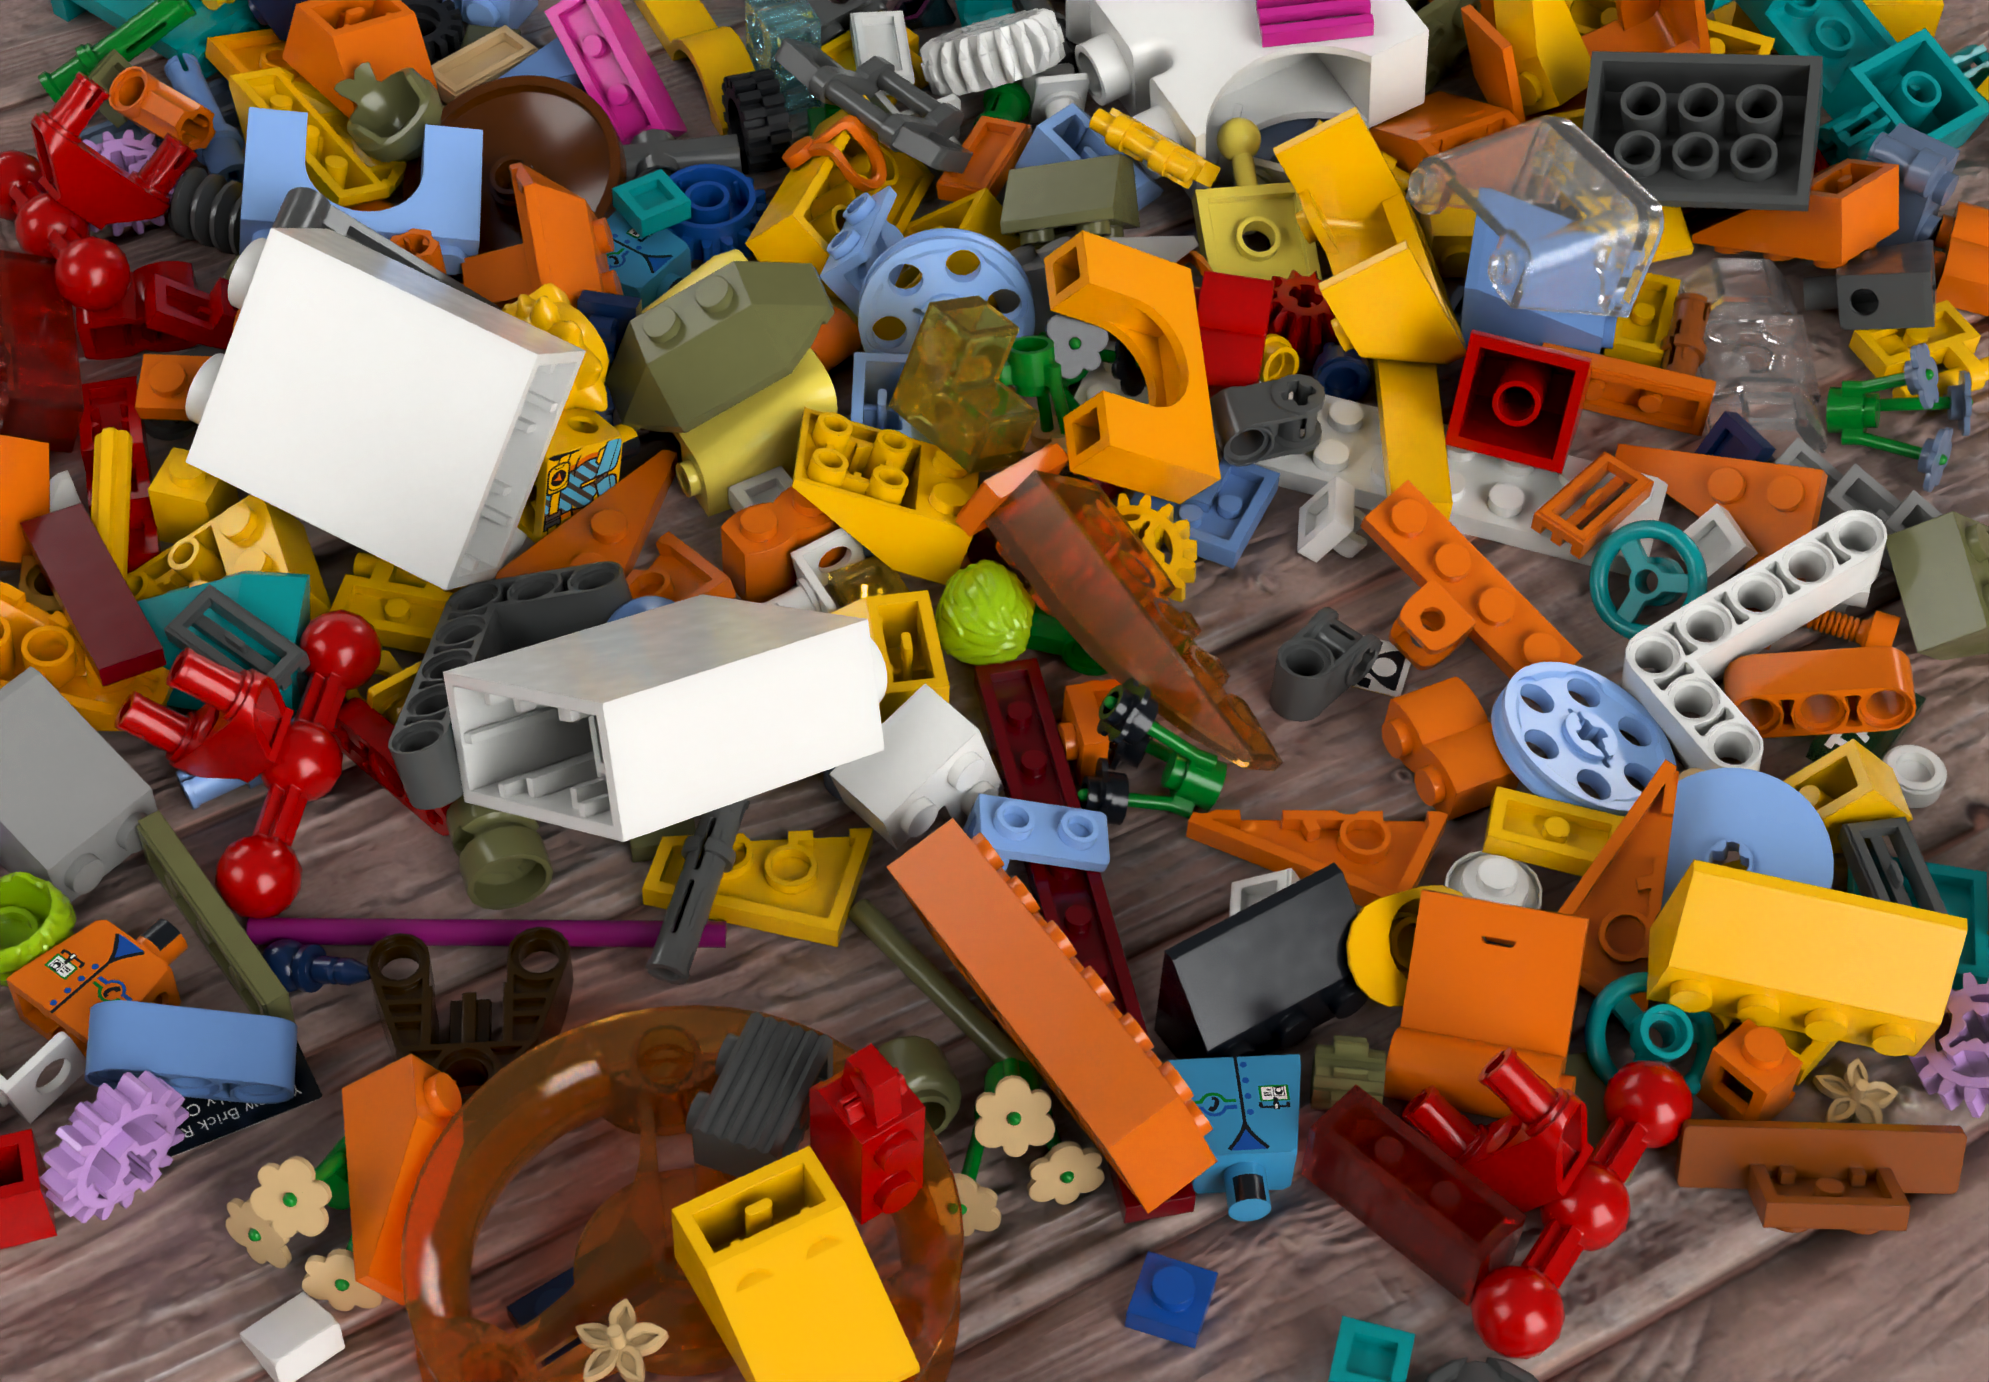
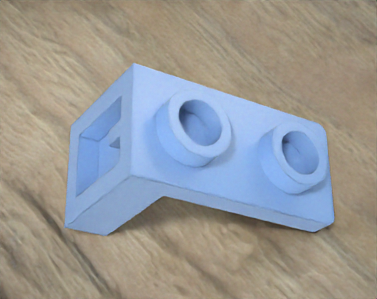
M979 793L963 828V831L970 839L979 832L985 836L1004 863L1002 868L1005 871L1010 859L1094 872H1104L1110 862L1107 816L1100 811Z

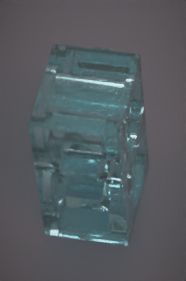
M745 0L746 50L750 55L755 71L769 68L775 73V79L778 78L780 83V94L783 93L785 97V111L789 115L804 112L810 108L821 107V101L811 95L804 84L774 59L784 38L808 42L821 49V20L807 0Z

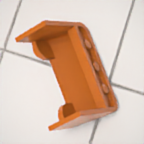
M1616 0L1618 19L1581 36L1590 58L1592 57V51L1711 54L1704 0ZM1471 4L1461 8L1473 74L1488 104L1509 109L1530 132L1533 118L1585 108L1588 87L1558 107L1525 117L1512 44Z

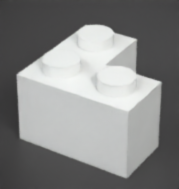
M926 683L882 723L885 750L837 766L829 774L844 803L896 850L911 837H918L927 831L934 823L937 815L945 822L954 818L959 826L963 828L979 793L998 796L1004 789L980 730Z

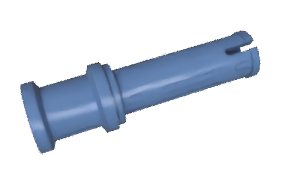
M188 53L182 54L188 71H184L177 55L173 56L164 67V72L173 88L214 113L213 128L216 132L206 149L199 148L193 150L198 154V162L207 166L210 175L214 173L224 176L227 183L231 180L243 183L245 156L242 150L244 141L239 130L226 124L200 69L197 57Z

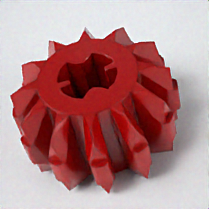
M1295 270L1291 271L1287 279L1280 276H1272L1271 281H1275L1267 335L1278 334L1286 338L1298 356L1305 358L1313 365L1318 355L1323 352V346L1326 342L1333 341L1340 345L1331 325V320L1336 317L1318 286V283L1322 282V280H1319L1317 271L1309 277L1301 276Z

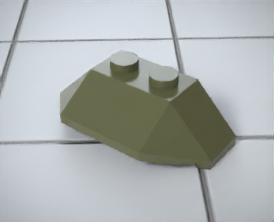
M733 261L630 320L606 379L622 424L632 427L636 431L642 428L656 432L687 433L791 374L813 344L821 325L827 324L835 313L819 274L812 263Z

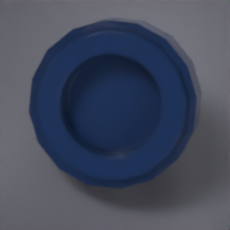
M1333 341L1324 344L1323 352L1318 355L1313 364V378L1324 387L1326 395L1354 402L1358 401L1367 393L1371 386V368L1368 359L1361 358L1355 348L1345 352L1342 346Z

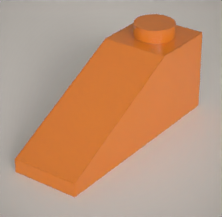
M409 1054L342 1088L355 1281L402 1306L415 1300L462 1145L459 1111L462 1108V1098L456 1081L448 1074L437 1070L413 1054Z

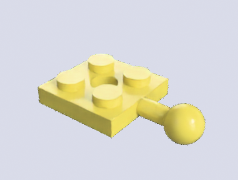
M1237 117L1226 121L1218 131L1217 147L1227 160L1232 161L1235 186L1195 189L1191 201L1201 255L1204 256L1212 270L1217 273L1271 280L1272 276H1280L1287 279L1292 270L1297 271L1301 276L1308 277L1317 271L1319 280H1322L1316 242L1311 244L1307 242L1295 217V213L1303 210L1292 183L1258 185L1253 157L1257 154L1261 145L1260 131L1252 121L1246 118ZM1248 231H1259L1268 237L1271 248L1263 252L1251 250L1244 243L1242 235Z

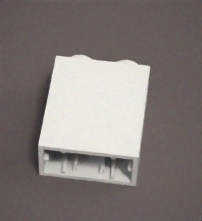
M271 228L267 239L258 238L244 249L232 270L228 284V300L232 306L241 311L225 354L218 353L210 357L201 366L189 388L185 405L186 415L190 421L199 426L185 462L444 590L495 579L511 544L586 350L330 229Z
M702 594L443 672L464 802L621 842L885 750L879 702L883 699L886 692L887 670L878 646L870 638L868 619Z

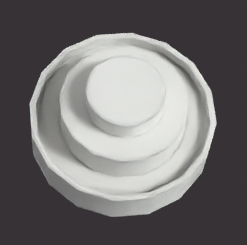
M1478 851L1468 853L1455 861L1446 874L1444 886L1459 891L1466 897L1535 909L1541 908L1543 888L1537 874L1525 862Z

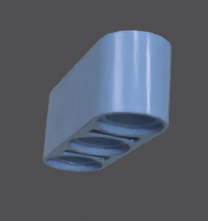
M127 1000L103 1001L90 1007L85 1081L96 1087L106 1083L112 1089H116L124 1073L130 1072L138 1078L147 1070L157 1078L163 1079L183 1097L252 1104L285 1102L294 1096L298 1026L290 1020L274 1016Z

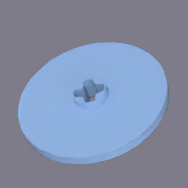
M1744 768L1710 769L1695 773L1678 781L1661 910L1694 859L1712 863L1713 860L1724 861L1728 851L1739 853L1741 864L1748 867L1747 871L1832 889L1834 859L1828 831L1812 804L1792 786L1769 774Z

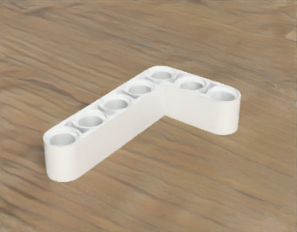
M1850 510L1841 513L1652 624L1629 640L1625 650L1621 687L1639 701L1659 724L1671 745L1674 756L1686 770L1690 768H1700L1705 771L1717 768H1744L1759 771L1764 750L1763 739L1758 730L1713 679L1724 673L1726 667L1733 660L1741 656L1758 653L1870 586L1878 575L1887 541V529L1881 519L1873 513L1863 510ZM1848 549H1855L1861 552H1854ZM1796 578H1804L1811 580L1812 582H1804ZM1745 608H1756L1763 612H1753ZM1694 638H1706L1713 642H1700ZM1643 668H1655L1662 672L1650 673L1644 671ZM1693 712L1699 714L1701 717L1688 718L1680 713ZM1731 757L1742 763L1731 765L1721 761L1720 758Z

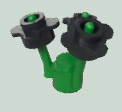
M1133 677L1127 679L1122 685L1114 687L1104 698L1100 706V721L1097 726V732L1102 736L1109 734V748L1115 751V755L1110 767L1108 759L1100 757L1096 763L1095 776H1084L1078 792L1081 809L1103 812L1107 816V824L1121 825L1123 823L1127 807L1169 811L1187 819L1192 815L1194 807L1209 811L1217 801L1227 773V763L1218 760L1217 755L1193 746L1155 721L1159 705L1158 701L1150 696L1151 689L1149 687L1141 685L1138 688L1139 681ZM1154 738V739L1158 740L1159 742H1161L1162 744H1160V743H1158V742H1156V741H1154V740H1152V739ZM1148 753L1166 762L1161 777V786L1170 790L1171 797L1130 793L1127 774L1110 772L1108 767L1115 771L1119 762L1122 761L1137 769L1145 754Z

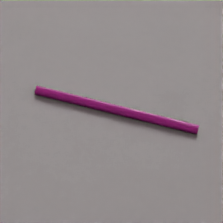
M248 918L246 934L254 945H270L277 940L292 939L303 945L373 946L377 941L388 935L402 933L411 934L421 939L426 946H509L516 935L526 929L547 927L562 933L568 940L569 947H654L664 920ZM708 921L698 948H726V921Z

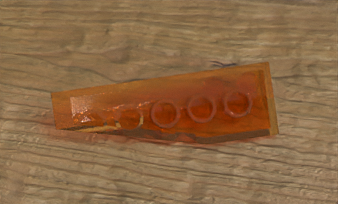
M1034 470L984 521L998 540L995 547L999 555L1010 566L1020 570L1032 586L1030 595L1037 606L1048 615L1055 617L1093 660L1121 685L1127 679L1133 677L1139 681L1138 688L1141 685L1149 687L1151 689L1150 696L1158 701L1157 714L1192 739L1243 769L1275 771L1283 764L1282 759L1248 704L1237 695H1227L1223 686L1227 684L1230 677L1229 673L1218 657L1209 654L1197 646L1194 638L1202 632L1200 626L1190 612L1183 610L1180 613L1172 605L1168 596L1176 588L1171 579L1098 483Z

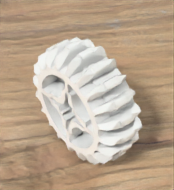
M1035 8L1029 11L1023 10L972 23L965 27L956 28L951 32L943 33L939 37L931 38L920 49L922 57L921 67L925 81L929 83L934 95L943 97L951 94L961 96L971 92L977 93L985 89L1013 83L1014 81L1031 77V75L1045 72L1048 68L1055 67L1066 56L1063 45L1065 39L1061 25L1057 23L1053 11L1045 8Z

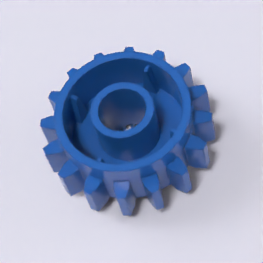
M717 164L693 165L680 169L669 176L691 200L692 218L666 229L687 243L690 249L691 263L696 259L702 260V264H704L713 256L733 249L740 250L746 258L753 256V252L746 246L745 242L768 207V204H766V192L764 189H754L753 178L746 177L733 168Z

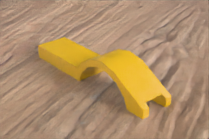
M633 0L671 60L675 61L689 57L703 85L711 122L720 136L728 135V124L725 122L723 114L726 111L722 104V95H724L722 83H724V77L755 71L750 55L740 37L731 27H718L701 0Z
M1496 786L1491 801L1482 852L1505 856L1512 860L1583 877L1624 817ZM1740 859L1721 864L1722 866L1745 871L1748 869V867L1741 864Z

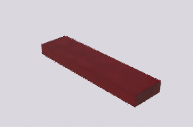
M82 503L20 522L24 539L103 687L167 665L163 647Z

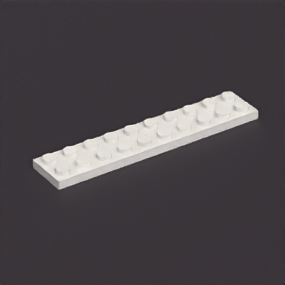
M1108 340V344L1104 349L1115 351L1116 342ZM1101 362L1096 370L1088 372L1082 379L1074 397L1082 405L1104 390L1148 404L1149 400L1147 387H1144L1142 393L1136 397L1125 395L1121 390V380H1117L1112 376V364ZM1293 392L1289 393L1288 399L1293 400ZM1325 394L1323 408L1317 415V420L1321 424L1322 436L1319 445L1315 449L1304 454H1291L1254 463L1255 465L1280 473L1278 486L1315 495L1335 476H1338L1355 486V506L1373 510L1387 498L1378 407ZM1443 424L1446 438L1449 425ZM1300 429V437L1304 435L1305 429ZM1216 441L1218 461L1220 463L1223 454ZM1446 445L1453 501L1449 521L1460 533L1591 566L1601 544L1617 529L1635 521H1659L1668 484L1658 477L1643 474L1654 481L1650 497L1581 559H1578L1570 554L1572 547L1570 543L1566 541L1559 547L1550 541L1552 535L1550 530L1545 529L1539 534L1531 528L1534 513L1593 461L1568 455L1562 474ZM1611 472L1607 474L1560 517L1565 520L1568 519L1586 503L1589 496L1597 489L1604 487L1616 475ZM1628 485L1611 502H1609L1602 510H1600L1592 519H1590L1583 527H1581L1580 530L1587 526L1594 518H1596L1603 510H1605L1631 485ZM1640 539L1649 557L1654 539ZM1620 550L1614 558L1609 571L1630 576L1632 571Z

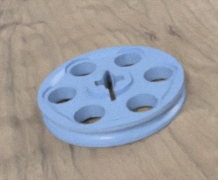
M936 228L924 230L907 236L893 244L877 258L869 269L863 281L858 301L860 339L864 351L868 353L914 354L918 358L928 354L937 355L947 364V368L941 374L944 378L969 397L979 395L995 387V365H983L974 361L970 355L971 350L980 342H995L1004 350L1003 356L997 362L1006 361V344L1010 340L1034 335L1035 307L1032 288L1024 269L1017 259L996 241L982 234L964 229ZM968 250L979 258L980 264L970 274L957 275L947 268L946 261L948 257L956 251ZM901 264H910L919 269L922 273V279L916 286L902 289L893 285L888 275L894 267ZM1000 289H1008L1019 295L1021 301L1014 311L1000 314L989 308L987 304L989 296ZM946 305L954 306L956 317H951L947 325L938 323L937 313H942ZM889 316L899 318L906 326L905 333L900 338L886 341L875 335L872 328L879 319Z
M1539 662L1528 665L1511 678L1495 700L1492 708L1491 725L1496 745L1511 771L1536 796L1625 817L1642 793V791L1636 789L1628 782L1625 775L1636 779L1645 788L1665 759L1676 766L1675 757L1665 733L1646 708L1614 682L1583 667L1563 662ZM1568 691L1579 694L1590 707L1578 703ZM1521 696L1536 702L1544 713L1530 708ZM1620 730L1634 736L1640 743V746L1629 742L1621 734ZM1526 742H1530L1541 748L1547 755L1548 759L1539 757L1538 755L1533 753L1527 746ZM1578 782H1582L1594 789L1600 799H1595L1585 793Z

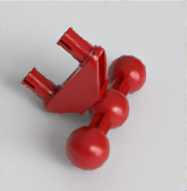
M78 71L74 81L50 112L42 111L41 114L36 113L31 120V131L38 159L17 150L0 152V218L15 223L17 241L21 250L29 258L54 266L60 295L69 304L76 308L97 312L111 309L125 297L131 284V274L125 253L116 244L108 240L90 236V224L102 231L106 224L141 221L162 216L171 206L168 203L171 200L168 196L169 192L191 162L198 157V154L175 136L167 133L164 136L165 139L138 173L132 171L130 174L83 143V139L79 135L103 102L108 100L111 95L95 81L89 80L86 75Z
M342 609L322 613L312 619L299 639V647L307 652L310 665L304 670L309 680L294 721H291L294 710L286 707L273 678L253 668L250 670L244 669L238 673L196 653L188 647L175 659L168 673L166 685L204 702V706L195 713L189 712L184 716L143 696L141 693L133 691L132 695L129 694L116 716L115 728L166 751L165 757L169 760V764L189 775L202 778L240 779L246 783L258 775L261 776L265 787L268 789V793L253 834L241 837L228 845L216 864V889L227 907L238 916L259 919L278 916L291 906L301 890L303 869L295 851L291 848L307 802L318 800L328 794L342 774L343 753L332 731L346 691L357 689L367 683L381 662L382 644L372 624L358 613Z
M1511 1047L1507 1048L1505 1052L1502 1050L1486 1064L1478 1076V1081L1499 1097L1510 1108V1111L1513 1112L1512 1114L1486 1126L1482 1123L1474 1125L1465 1115H1462L1452 1106L1434 1085L1429 1086L1428 1089L1424 1088L1416 1094L1402 1112L1401 1117L1406 1122L1411 1123L1445 1157L1443 1162L1446 1166L1445 1172L1464 1190L1481 1197L1516 1206L1523 1213L1537 1207L1540 1208L1541 1219L1545 1228L1520 1266L1507 1265L1493 1270L1477 1285L1470 1308L1474 1330L1487 1348L1502 1357L1529 1359L1539 1356L1559 1339L1565 1321V1312L1562 1296L1558 1289L1582 1251H1596L1606 1248L1626 1230L1631 1206L1629 1194L1624 1183L1645 1149L1670 1145L1680 1136L1683 1122L1686 1119H1691L1694 1107L1690 1088L1681 1073L1662 1061L1639 1060L1627 1063L1609 1079L1603 1097L1604 1110L1609 1127L1595 1149L1587 1140L1586 1104L1570 1089L1564 1090L1561 1087L1554 1089L1517 1056V1052Z

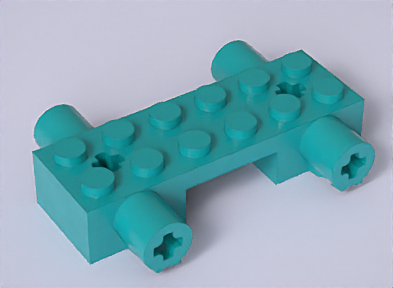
M1704 0L1706 15L1734 0ZM1735 0L1763 35L1775 38L1773 48L1779 55L1823 56V95L1821 106L1830 115L1832 120L1819 127L1817 147L1829 166L1847 158L1866 160L1869 156L1867 154L1878 135L1882 132L1889 134L1900 122L1957 149L1964 145L1989 115V103L1976 91L1980 84L1989 76V53L1983 44L1980 46L1976 44L1967 45L1948 56L1926 28L1897 43L1862 0ZM1975 63L1977 66L1971 69L1970 65Z

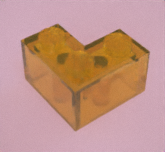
M979 295L929 303L889 403L890 408L970 474L1010 466L1019 462L1040 414L998 380L1020 328Z

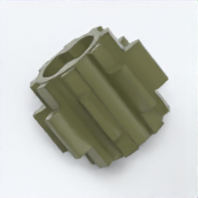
M1334 1035L1333 1045H1315L1311 1074L1310 1106L1311 1109L1327 1110L1329 1122L1361 1125L1362 1114L1380 1115L1385 1086L1386 1053L1385 1050L1369 1049L1368 1038Z

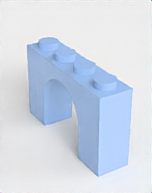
M249 107L239 254L258 238L267 239L284 198L290 190L297 187H307L318 191L310 181L305 166L307 112ZM425 124L420 185L411 197L395 207L380 211H358L342 207L329 199L328 201L334 207L389 240L393 235H401L412 228L430 230L433 239L440 244L447 275L462 274L461 263L465 262L464 258L478 255L483 130Z

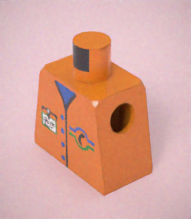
M158 919L136 939H133L108 920H96L15 971L6 981L20 1020L47 1040H51L60 1031L65 1032L86 1058L90 1007L103 1001L127 1000L180 1006L179 992L173 971L169 965L188 949V945L179 930L165 919Z

